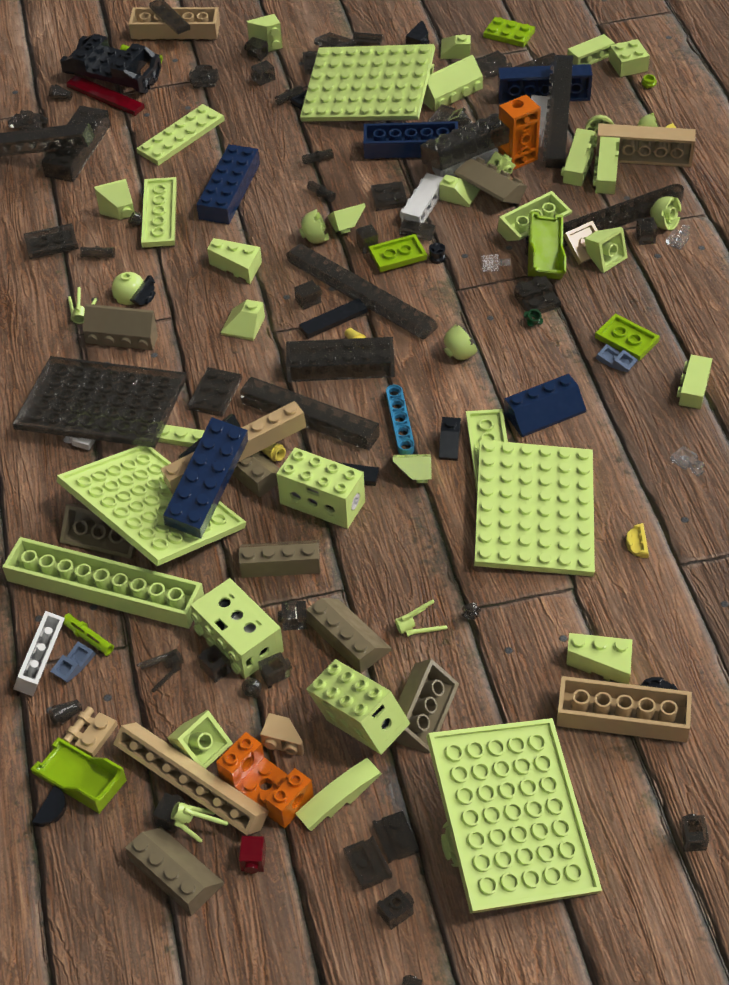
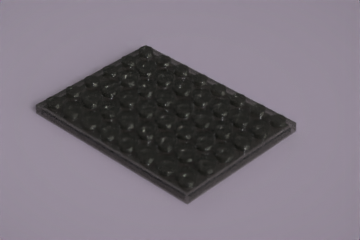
M50 356L14 420L13 428L14 430L155 448L187 379L186 372Z

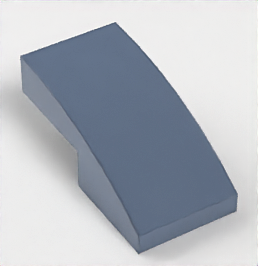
M608 344L596 356V359L605 365L624 372H628L638 361V359L625 350L619 353Z
M78 641L67 657L62 655L50 672L65 682H69L85 668L96 653Z

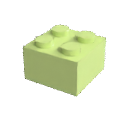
M638 39L610 45L609 62L620 77L648 71L650 55Z

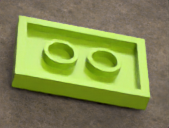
M494 17L483 32V37L525 47L535 32V26L506 20L501 17Z
M416 234L368 246L369 253L380 272L427 260V253Z
M616 313L595 333L596 339L621 352L625 350L638 359V361L660 339L659 335Z

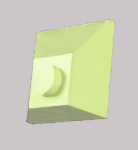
M462 34L442 39L441 59H464L470 56L471 35Z
M445 175L439 184V199L470 207L480 189L461 178Z
M126 179L94 187L100 214L119 220L135 216Z
M363 203L337 210L327 215L336 233L341 231V234L351 232L350 229L355 227L366 206Z
M622 227L598 230L584 238L587 254L603 273L628 258Z
M247 299L233 308L221 330V335L254 341L265 319L263 302Z
M431 454L393 455V462L412 480H416V483H428V479H432Z
M208 710L183 723L167 737L175 749L205 769L233 744Z

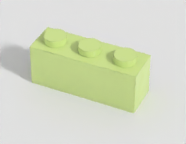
M603 34L568 48L567 62L570 65L599 62L609 57L610 45L615 44V42Z
M691 354L690 360L685 361L683 372H686V374L682 373L680 384L683 386H679L677 397H680L679 405L701 409L713 358Z

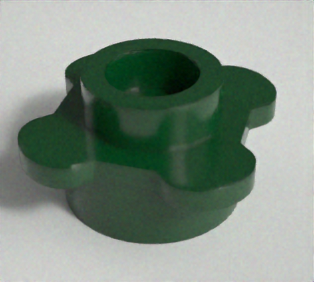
M531 309L529 312L526 311L523 315L529 327L543 323L541 312L537 309Z

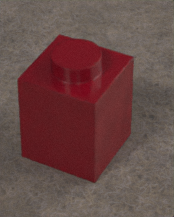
M242 836L239 856L241 871L250 874L264 872L266 854L264 836Z

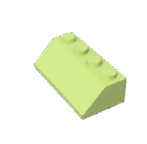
M470 55L430 74L424 95V104L435 112L483 89V75L474 56Z
M550 191L500 216L497 231L507 241L521 240L529 236L530 211L539 212V216L554 217L555 214H560L564 218L572 214V210L554 192Z

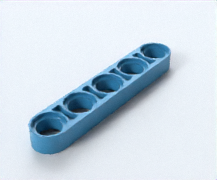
M393 384L387 387L386 398L397 450L400 455H410L414 452V440L403 390L399 385ZM393 391H396V392H398L399 394H398V395H391L390 393L393 392ZM396 404H399V405L402 406L401 408H398V409L393 408V406L396 405ZM397 418H404V419H405V420L402 421V422L396 421ZM400 431H406L408 434L399 435L398 433ZM403 445L411 446L409 449L401 448Z

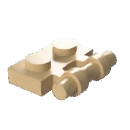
M88 706L84 712L81 711L75 724L67 729L63 740L69 744L73 739L77 740L75 743L76 748L91 757H95L118 724L116 720L100 712L95 718L90 717L94 710ZM85 724L88 727L84 731V733L80 732V730Z

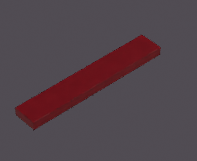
M77 75L66 82L68 88L134 116L145 108L144 103Z

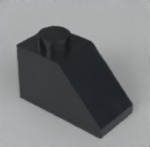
M420 21L406 35V45L429 44L428 31L423 21Z
M442 417L439 460L458 461L461 418Z

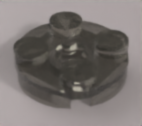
M199 65L195 67V70L192 71L191 69L189 72V81L195 89L200 87L213 88L219 80L218 70L216 68L213 69L211 65Z

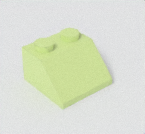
M275 14L247 21L250 48L268 52L283 48L281 25Z

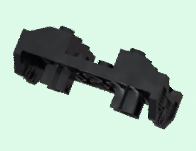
M100 34L82 36L78 41L75 51L69 57L63 56L60 59L63 73L84 75L134 88L136 92L141 93L148 92V89L151 88L150 85H154L157 82L161 71L160 55L155 54L146 46L132 43L126 51L109 47L108 38ZM147 62L150 63L149 68L141 75V69Z

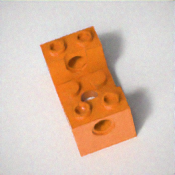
M527 95L499 105V119L510 129L509 142L498 144V153L502 155L505 153L512 158L511 162L516 165L513 170L538 160L541 107Z
M247 732L216 761L219 778L269 811L268 816L284 829L297 816L295 813L314 797L312 780L296 768L289 774L278 768L264 757L262 743ZM264 783L272 784V787L268 790L260 788Z

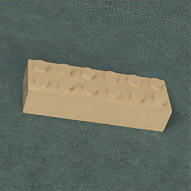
M133 7L129 21L131 39L212 40L217 39L220 26L218 7Z
M598 123L596 156H599L600 137L620 138L618 163L692 167L696 129Z
M562 676L556 726L687 743L691 721L692 692Z

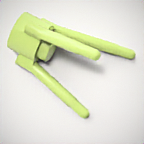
M80 287L77 288L75 308H73L71 296H68L71 320L77 324L84 323L85 308L80 306ZM94 298L91 304L95 305L97 298Z
M430 600L410 613L395 619L399 633H406L407 636L446 630L448 627L445 625L420 629L412 628L415 627L413 617L432 605L434 600Z
M177 802L171 812V819L175 820L174 826L184 830L199 843L202 842V839L184 825L185 823H190L193 816L225 826L228 825V822L206 815L215 814L209 809L187 805L182 802Z

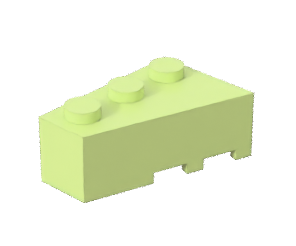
M576 129L569 155L566 157L565 166L562 167L561 171L563 183L582 186L593 159L596 131Z
M600 137L599 156H595L593 186H596L595 193L615 194L620 138Z
M213 238L207 248L209 264L225 272L229 271L235 277L245 279L249 284H251L262 263L261 249L257 246Z
M569 633L567 665L590 674L593 672L604 676L603 679L608 681L611 679L619 683L629 684L632 639Z

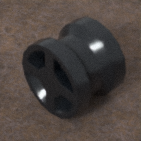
M433 243L429 246L430 262L440 264L445 261V245Z

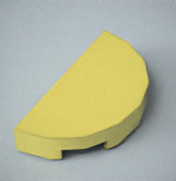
M643 523L637 524L627 532L626 546L632 554L640 558H648L649 552Z

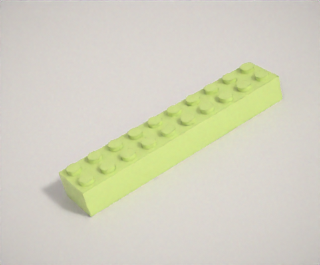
M23 537L18 539L2 566L6 579L9 582L188 629L193 622L191 604L204 596L203 586L200 582Z

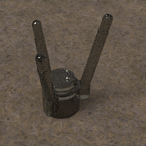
M177 649L136 665L143 670L163 662L166 669H172L152 688V692L160 688L174 673L181 670L179 665L183 663V658Z

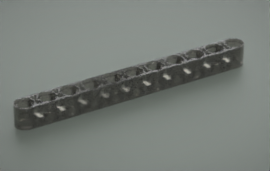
M672 184L563 223V235L591 221L594 222L597 230L617 228L651 216L650 209L659 198L672 196L678 198L680 203H682L684 187L681 184ZM529 236L525 240V254L527 256ZM563 236V247L568 244Z
M301 243L286 253V257L292 265L353 300L359 298L370 310L421 339H426L438 328L436 321L432 317Z

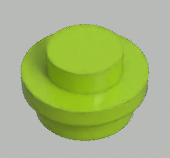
M651 74L645 75L641 80V84L645 88H652L657 83L655 76Z

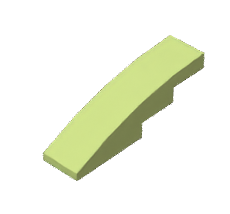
M366 758L332 781L295 814L312 831L327 816L331 818L346 803L351 804L382 773Z

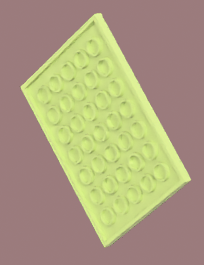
M434 44L319 47L300 115L301 122L419 120L435 52Z
M480 440L474 566L594 577L593 450Z
M147 443L57 475L56 482L156 566L244 529L246 526L245 520L220 501L201 539L166 526L163 515L173 494L164 482L161 468L171 464V462Z
M553 718L428 733L426 736L470 914L598 894L602 891Z

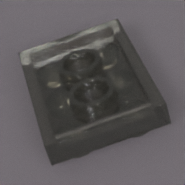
M72 223L24 233L30 259L79 249Z
M208 367L188 404L189 410L223 417L242 380L241 374Z

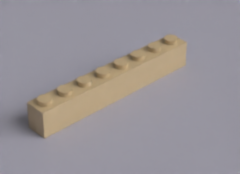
M295 401L242 427L248 430V442L239 461L306 428L304 412ZM194 452L161 468L164 482L172 494H174Z
M138 723L121 725L113 745L244 834L250 835L261 831L269 813L267 809Z

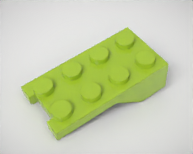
M530 211L528 276L561 280L566 273L567 258L563 248V215L555 214L554 217L539 216V212Z
M59 737L52 744L53 750L42 763L37 761L31 768V772L53 786L55 785L62 792L99 814L127 781L121 766L107 758L91 757Z

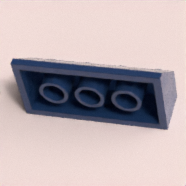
M570 374L504 398V414L521 437L586 412L579 386Z

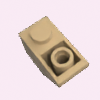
M269 713L260 734L262 746L270 750L285 751L289 755L303 756V741L290 718Z

